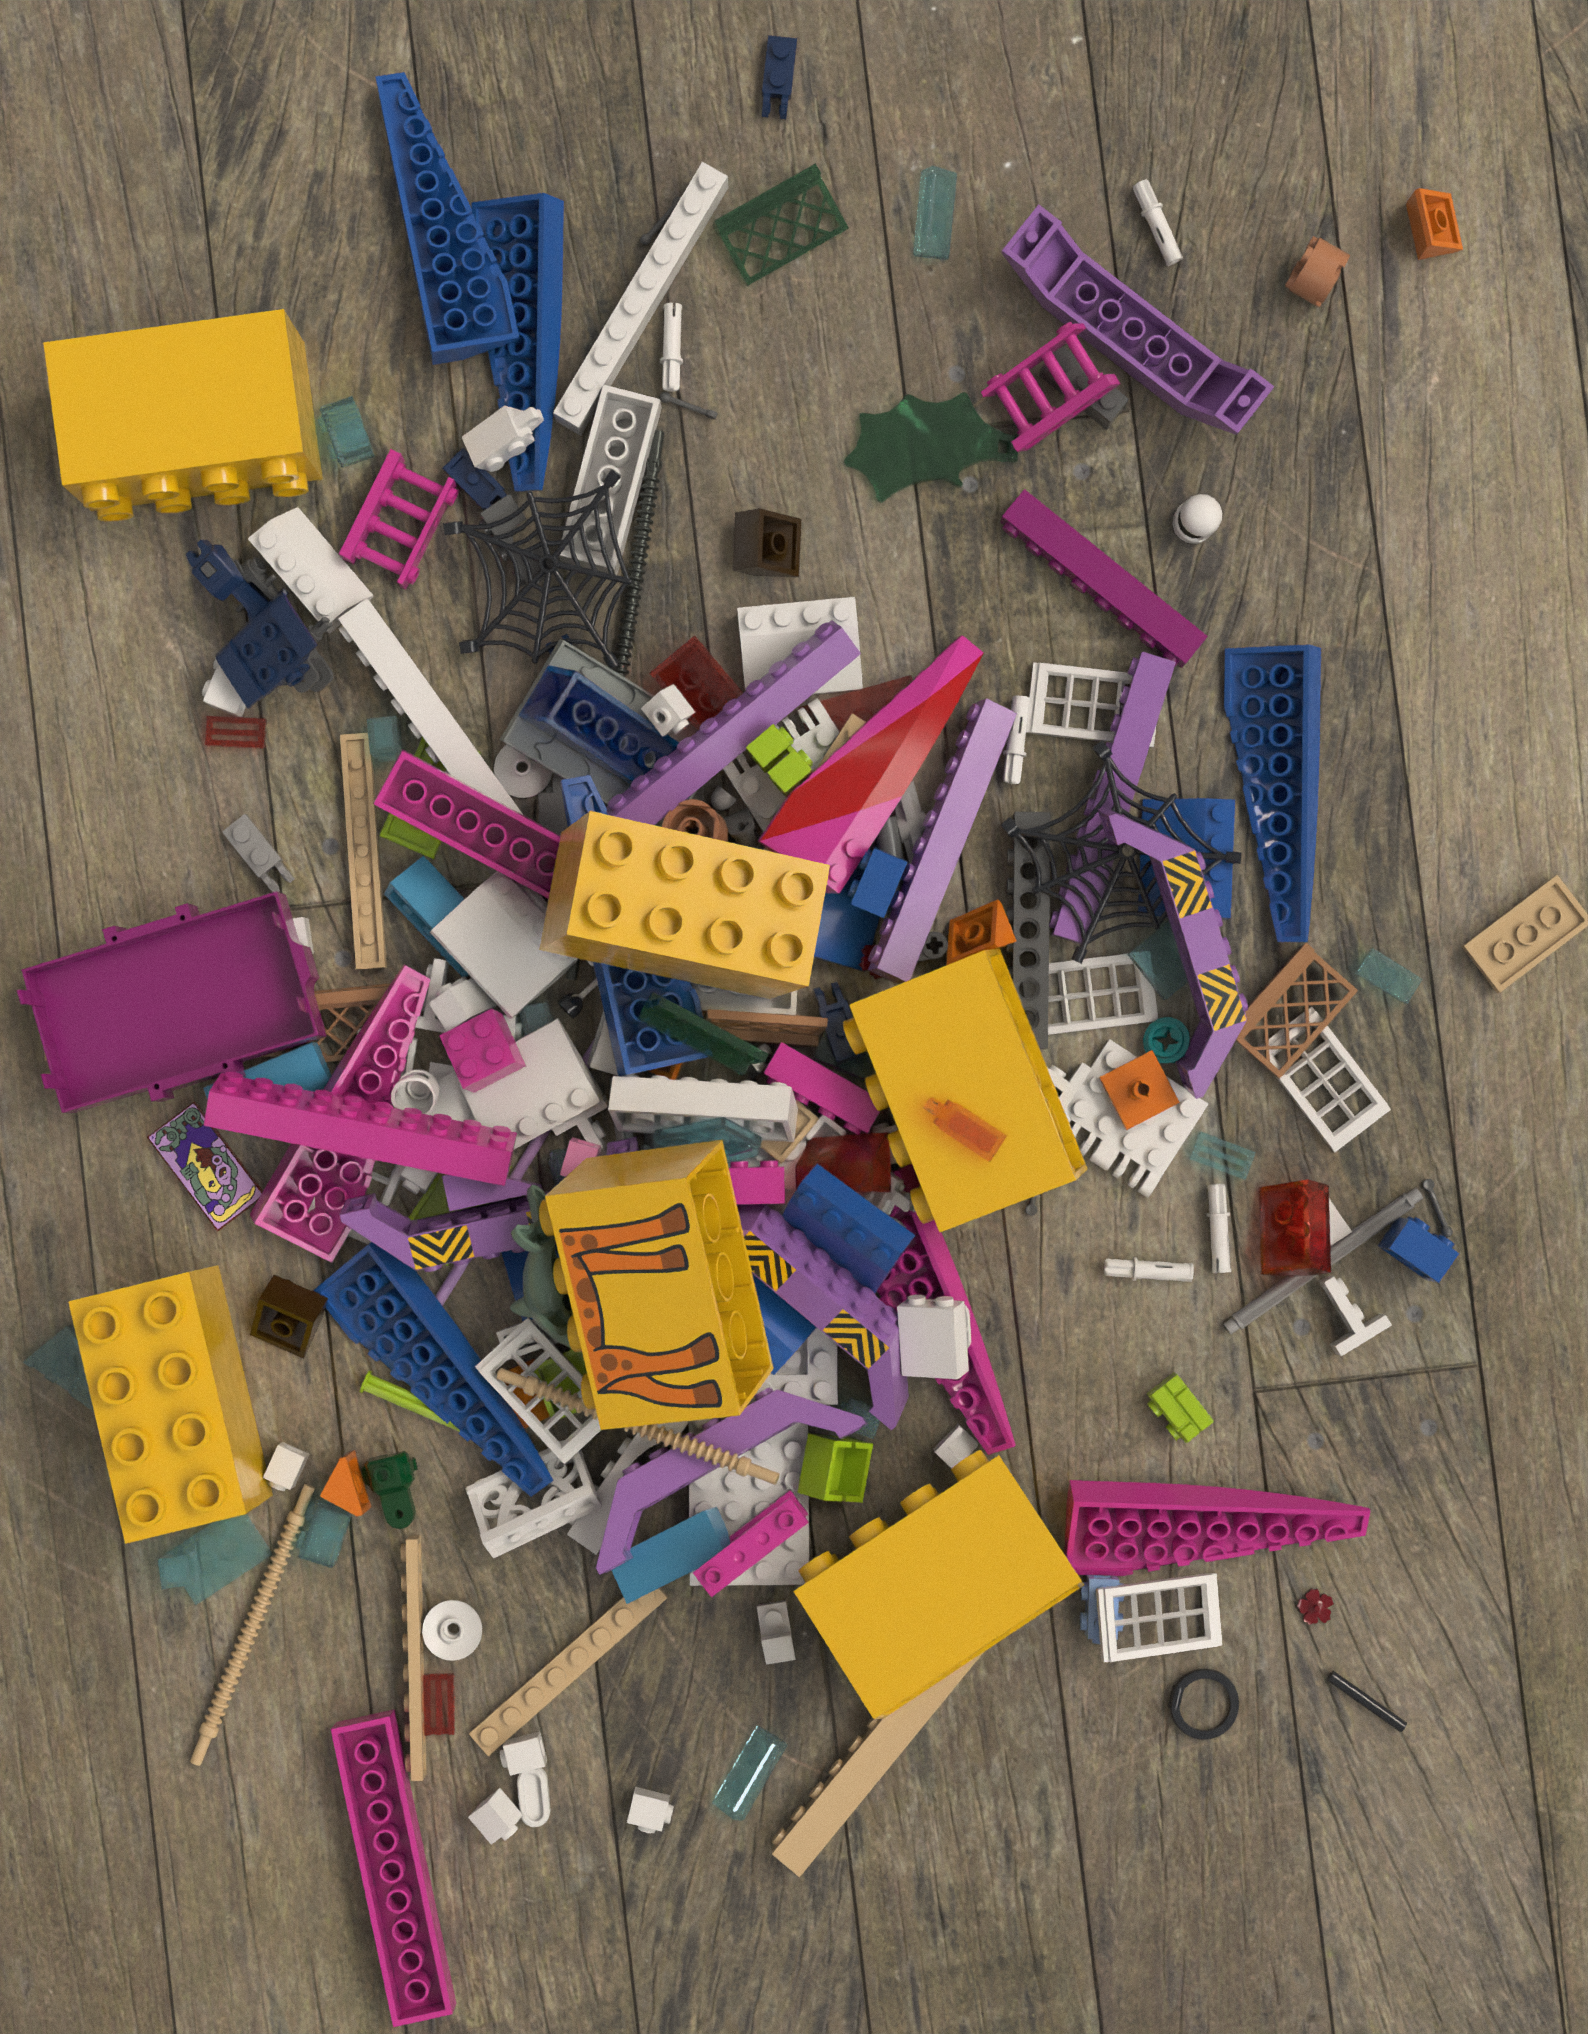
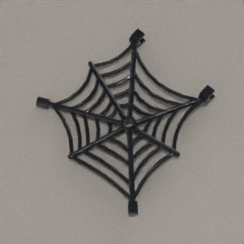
M611 469L603 480L604 485L587 493L572 497L552 499L534 497L533 493L528 491L526 493L528 500L511 515L499 521L479 525L463 524V521L443 523L445 535L466 534L476 550L486 580L487 604L480 635L477 639L459 642L460 654L480 651L479 647L487 645H505L526 653L532 657V663L537 664L539 657L558 643V641L552 642L540 650L542 639L559 629L579 628L590 632L596 643L583 639L567 638L563 640L573 644H586L601 650L604 655L602 658L610 669L620 664L614 653L609 652L607 649L608 626L617 599L626 586L632 583V579L629 578L621 555L611 513L609 488H613L621 478L618 472ZM596 494L589 505L572 512L544 513L538 512L536 502L565 503ZM603 496H605L610 534L623 576L614 574L606 552L598 510V503ZM530 505L532 516L521 526L508 533L491 537L476 531L502 525L518 516ZM593 510L601 553L609 573L597 570L587 544L583 523ZM582 513L577 522L569 526L542 525L540 517L553 519L572 517ZM533 521L535 522L536 530L525 539L512 544L501 540L517 534ZM544 530H570L563 540L558 541L546 540ZM578 530H580L584 551L592 569L581 567L575 554L573 537ZM536 535L539 536L540 542L525 549L517 547L529 542ZM473 537L485 542L495 558L501 575L502 599L500 613L488 627L492 602L491 580L486 561ZM492 544L504 548L513 563L516 578L514 598L506 607L507 589L505 572L499 555ZM568 544L575 565L562 563L559 558ZM549 546H558L554 553H550ZM542 547L544 556L542 557L531 551ZM512 552L519 554L526 566L528 583L521 591L518 563ZM527 558L539 562L541 568L533 577ZM547 558H551L553 560V568H549L547 566ZM558 568L570 571L567 574L565 580L560 574ZM552 573L560 586L550 588ZM576 573L587 575L573 594L568 586L571 577ZM545 574L544 584L542 588L540 585L536 583ZM593 576L601 578L590 592L583 607H581L577 598L583 587ZM606 579L611 580L610 584L601 594L590 621L585 613L594 595ZM617 582H620L622 585L613 596L607 610L603 626V637L601 639L594 628L597 615L607 594ZM534 587L542 593L541 603L524 596ZM563 590L567 595L548 599V594L554 591ZM570 600L576 610H560L545 616L547 605L556 601ZM519 601L540 608L538 619L527 613L512 609ZM507 614L524 617L537 624L536 636L518 627L499 623ZM561 615L580 616L585 624L584 626L576 623H562L550 627L543 633L544 622ZM494 629H505L522 634L535 642L533 652L521 645L505 640H484Z
M1103 740L1092 749L1104 764L1098 778L1088 793L1074 808L1055 820L1026 830L1020 829L1010 817L1001 824L1011 838L1017 837L1031 855L1036 871V887L1032 889V892L1034 894L1042 892L1057 898L1071 910L1079 924L1082 942L1080 947H1076L1071 959L1082 964L1087 954V945L1111 932L1132 927H1153L1155 930H1159L1161 923L1168 916L1165 910L1157 920L1154 911L1162 902V896L1160 895L1153 905L1148 896L1157 882L1156 876L1146 889L1142 881L1145 873L1152 865L1151 860L1145 864L1139 873L1133 858L1135 855L1147 854L1132 847V854L1125 856L1122 853V848L1129 844L1122 843L1119 846L1105 844L1109 840L1106 836L1100 842L1088 841L1087 839L1096 836L1103 829L1102 823L1093 832L1078 839L1064 837L1077 831L1089 822L1098 812L1097 809L1103 806L1110 791L1113 800L1112 811L1125 815L1149 828L1152 827V829L1158 832L1159 830L1155 823L1161 818L1171 836L1175 840L1186 844L1173 831L1164 815V812L1171 806L1177 819L1186 831L1204 848L1212 852H1200L1203 859L1214 860L1206 869L1202 870L1203 876L1222 860H1225V863L1241 864V852L1226 851V854H1223L1208 845L1190 828L1174 802L1177 798L1175 793L1171 794L1169 798L1158 796L1142 790L1129 781L1111 758L1113 753ZM1113 771L1131 789L1148 798L1164 802L1158 810H1155L1129 799L1116 787ZM1105 772L1107 773L1108 784L1103 796L1086 818L1074 827L1056 835L1038 832L1062 822L1078 811L1092 796ZM1119 797L1127 804L1154 815L1149 821L1131 815L1120 806ZM1023 836L1040 839L1049 857L1053 880L1041 884V871L1036 854ZM1046 840L1060 842L1066 856L1068 873L1057 877L1054 856ZM1066 844L1078 845L1083 867L1073 870L1071 855ZM1084 847L1097 849L1096 861L1088 864ZM1102 850L1115 852L1102 858ZM1120 858L1115 871L1106 864ZM1126 860H1128L1132 872H1121ZM1101 866L1106 869L1112 876L1110 881L1095 868ZM1091 871L1101 878L1107 887L1102 898L1093 884L1081 876V874ZM1128 876L1135 878L1138 889L1114 886L1118 878ZM1076 878L1090 888L1099 903L1095 914L1086 896L1076 887L1064 881ZM1059 885L1070 889L1082 899L1088 908L1091 923L1086 933L1083 922L1074 906L1060 894L1050 891L1048 888ZM1113 892L1141 894L1143 902L1128 900L1107 901ZM1142 906L1146 907L1147 912H1114L1101 916L1105 907ZM1141 916L1150 917L1151 922L1120 924L1092 936L1098 922L1114 917Z

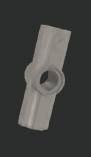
M914 781L910 783L894 809L897 816L901 844L904 843L909 864H911L915 855L912 852L916 840L922 837L925 830L923 822L926 817L924 811H921Z

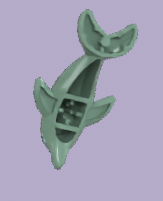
M531 1185L527 1189V1198L533 1223L530 1225L518 1224L511 1231L513 1240L529 1253L523 1270L524 1296L516 1300L510 1306V1309L519 1316L533 1318L551 1338L571 1348L567 1336L568 1320L573 1315L569 1295H562L558 1292L553 1277L554 1262L558 1258L555 1251V1237L544 1234L539 1219L540 1204L545 1199L546 1194L537 1185Z

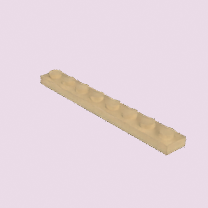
M371 734L340 735L355 965L356 970L387 968L376 805L373 804L375 800Z
M413 1535L405 1540L406 1544H401V1562H406V1574H402L401 1588L402 1592H407V1604L402 1605V1620L407 1622L408 1632L403 1634V1652H408V1664H404L403 1678L404 1682H409V1694L404 1695V1711L409 1712L410 1724H405V1742H410V1754H406L405 1768L406 1772H411V1781H423L427 1774L424 1639L422 1634L421 1535Z
M660 1587L626 1604L624 1597H622L472 1729L469 1735L485 1754L490 1756L668 1598V1595Z

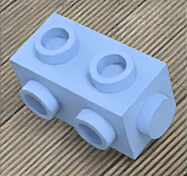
M1086 1575V1582H1083L1084 1586L1081 1587V1600H1086L1085 1612H1080V1630H1085L1087 1639H1092V1643L1100 1644L1096 1589L1124 1584L1119 1583L1117 1576ZM1124 1596L1113 1598L1115 1620L1123 1619V1613H1118L1119 1601L1123 1602ZM1122 1625V1626H1116V1639H1117V1640H1118V1631H1120V1632L1123 1631V1625Z

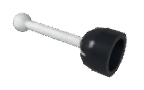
M597 978L579 995L568 993L557 1002L572 1019L582 1011L583 998L598 985Z

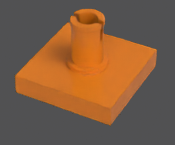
M1153 1050L1099 1077L1126 1130L1180 1103Z

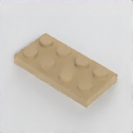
M1555 875L1461 947L1493 989L1500 993L1588 926V914L1560 877Z

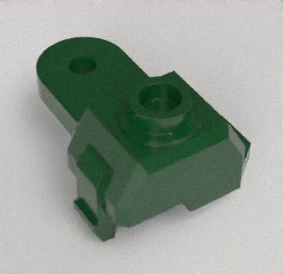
M406 1451L369 1458L361 1469L364 1483L380 1496L387 1523L396 1529L408 1527L416 1516L410 1486L415 1480L413 1472L418 1470L416 1458H409V1454ZM398 1510L403 1512V1516L399 1515Z

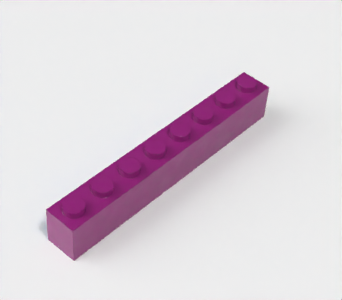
M1025 489L1003 514L1000 523L1003 524L1002 529L1014 539L1018 536L1026 543L1025 548L1036 557H1039V555L1043 556L1049 561L1048 566L1058 575L1064 573L1072 580L1070 583L1076 590L1083 594L1085 592L1089 593L1095 598L1093 602L1096 606L1105 612L1110 610L1118 617L1116 621L1127 630L1131 628L1141 635L1139 639L1142 643L1151 649L1155 646L1163 653L1162 658L1176 662L1175 667L1178 665L1183 668L1208 637Z

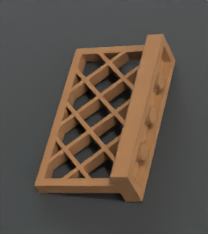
M1308 943L1300 946L1248 1005V1010L1245 1011L1247 1021L1235 1040L1278 1079L1285 1074L1358 991L1318 956ZM1312 961L1322 968V981H1307L1306 968ZM1327 973L1335 980H1328ZM1302 974V982H1295ZM1339 983L1348 991L1341 1000L1329 1001L1328 984ZM1323 984L1324 1001L1308 1002L1307 985ZM1302 985L1303 1002L1287 1003L1286 991L1290 986ZM1282 996L1283 1004H1275ZM1337 1004L1330 1012L1329 1005ZM1325 1005L1324 1020L1319 1023H1309L1308 1006ZM1304 1006L1305 1023L1289 1024L1287 1007ZM1283 1007L1284 1024L1268 1025L1267 1012L1271 1008ZM1263 1018V1026H1256ZM1317 1026L1316 1029L1310 1034V1027ZM1305 1027L1306 1040L1299 1045H1290L1289 1028ZM1284 1028L1285 1045L1269 1046L1268 1029ZM1263 1029L1264 1046L1253 1047L1244 1038L1251 1030ZM1298 1048L1291 1056L1290 1049ZM1286 1049V1062L1280 1069L1270 1062L1269 1050ZM1257 1050H1265V1057Z
M391 983L314 991L319 1011L328 1009L337 1016V1019L328 1029L324 1028L326 1035L341 1047L334 1055H327L322 1051L325 1062L342 1060L346 1053L340 1054L343 1049H349L348 1042L358 1033V1030L369 1018ZM365 1005H374L371 1010L365 1007ZM357 1006L367 1014L358 1026L343 1016L350 1007ZM335 1008L345 1009L340 1013ZM340 1019L354 1030L345 1042L331 1032ZM326 1037L320 1038L317 1042L318 1046ZM292 1047L284 1049L285 1053L292 1051Z
M714 1009L702 1011L708 1040L780 1045L782 1042L788 1046L817 1048L819 1035L827 1028L828 1018L815 1016H793Z

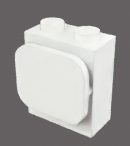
M911 1295L897 1306L902 1376L959 1379L969 1371L967 1349L971 1344L969 1309L964 1304V1301H954L951 1296L926 1299L924 1295Z

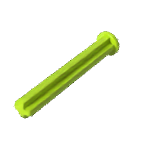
M368 1371L360 1388V1393L366 1391L460 1432L451 1422L447 1424L411 1391L371 1375L372 1371Z

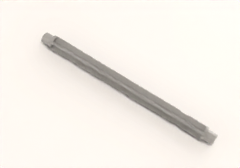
M1417 1188L1412 1189L1407 1194H1401L1400 1197L1385 1206L1380 1212L1354 1228L1352 1233L1322 1251L1318 1256L1292 1272L1260 1297L1231 1315L1232 1318L1223 1324L1230 1335L1238 1329H1244L1251 1322L1384 1229L1385 1226L1394 1222L1410 1209H1413L1415 1207L1414 1204L1423 1199L1422 1194Z

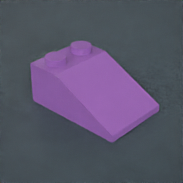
M452 1175L442 1176L449 1211L527 1195V1189L531 1185H537L543 1190L541 1184L510 1176L507 1177L505 1186Z

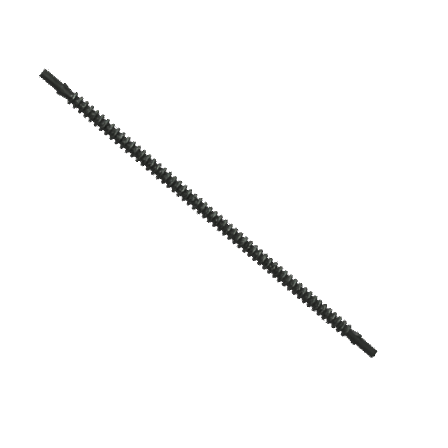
M655 430L650 455L646 462L647 474L643 477L645 484L641 485L644 493H640V497L643 500L639 502L641 509L637 510L640 517L636 518V522L639 525L635 526L637 534L633 535V538L636 539V542L632 543V547L635 550L631 551L633 559L629 560V563L632 564V567L628 568V572L631 573L629 578L632 579V583L626 586L628 592L624 593V597L627 600L622 602L625 609L621 610L624 617L620 618V622L623 625L618 627L621 634L617 635L620 642L616 643V647L619 650L614 652L620 664L612 670L623 677L630 673L627 670V666L631 665L628 658L632 657L629 651L634 648L631 645V641L635 640L632 633L636 632L633 626L638 623L635 620V616L639 615L636 608L640 607L637 601L642 598L639 595V591L643 590L640 584L644 582L641 576L646 573L643 570V566L647 565L644 559L648 557L645 551L650 548L647 545V541H651V537L648 534L652 533V529L649 526L654 524L651 517L655 516L652 509L656 508V504L653 501L658 499L655 492L659 491L656 484L660 483L658 473L663 464L661 454L665 432ZM580 959L568 969L565 979L577 980Z

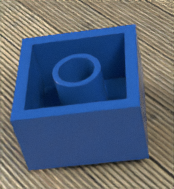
M874 847L872 853L866 851L859 867L865 871L861 880L854 879L848 896L853 898L851 904L884 918L908 861Z
M1410 1216L1407 1218L1399 1217L1393 1222L1378 1244V1247L1423 1279L1439 1283L1459 1255L1457 1251L1452 1249L1455 1244L1441 1234L1429 1233L1428 1229L1430 1226L1417 1217H1414V1219Z

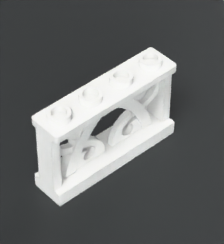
M550 1448L539 1452L553 1481L548 1484L551 1488L544 1495L541 1506L533 1510L523 1505H515L523 1490L507 1477L502 1470L486 1478L479 1479L474 1484L465 1488L481 1533L482 1543L493 1558L602 1507L581 1449L565 1464ZM574 1462L571 1473L562 1479L567 1472L566 1464ZM580 1475L583 1486L574 1489L570 1483ZM491 1501L494 1506L500 1507V1509H485L484 1503ZM514 1513H523V1514L520 1515V1516H517V1514H514ZM487 1518H498L497 1527L490 1529Z

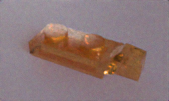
M931 1097L923 1107L936 1117L933 1123L940 1130L989 1162L992 1161L1008 1136L958 1102L954 1103L948 1099L944 1105L934 1097Z

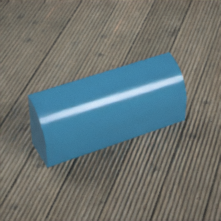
M422 856L389 883L384 895L462 977L465 976L467 978L469 974L430 933L464 898Z
M311 1042L244 1070L246 1076L243 1078L253 1080L256 1078H267L272 1080L273 1084L283 1086L286 1084H297L303 1087V1090L315 1092V1090H323L332 1075L322 1055L320 1046L316 1042ZM214 1083L203 1088L207 1099Z
M714 1507L704 1510L630 1549L633 1558L612 1570L626 1604L698 1569L730 1544L728 1531L718 1508Z

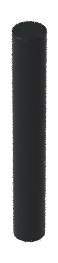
M1334 1670L1328 1675L1327 1681L1399 1732L1405 1729L1406 1721Z

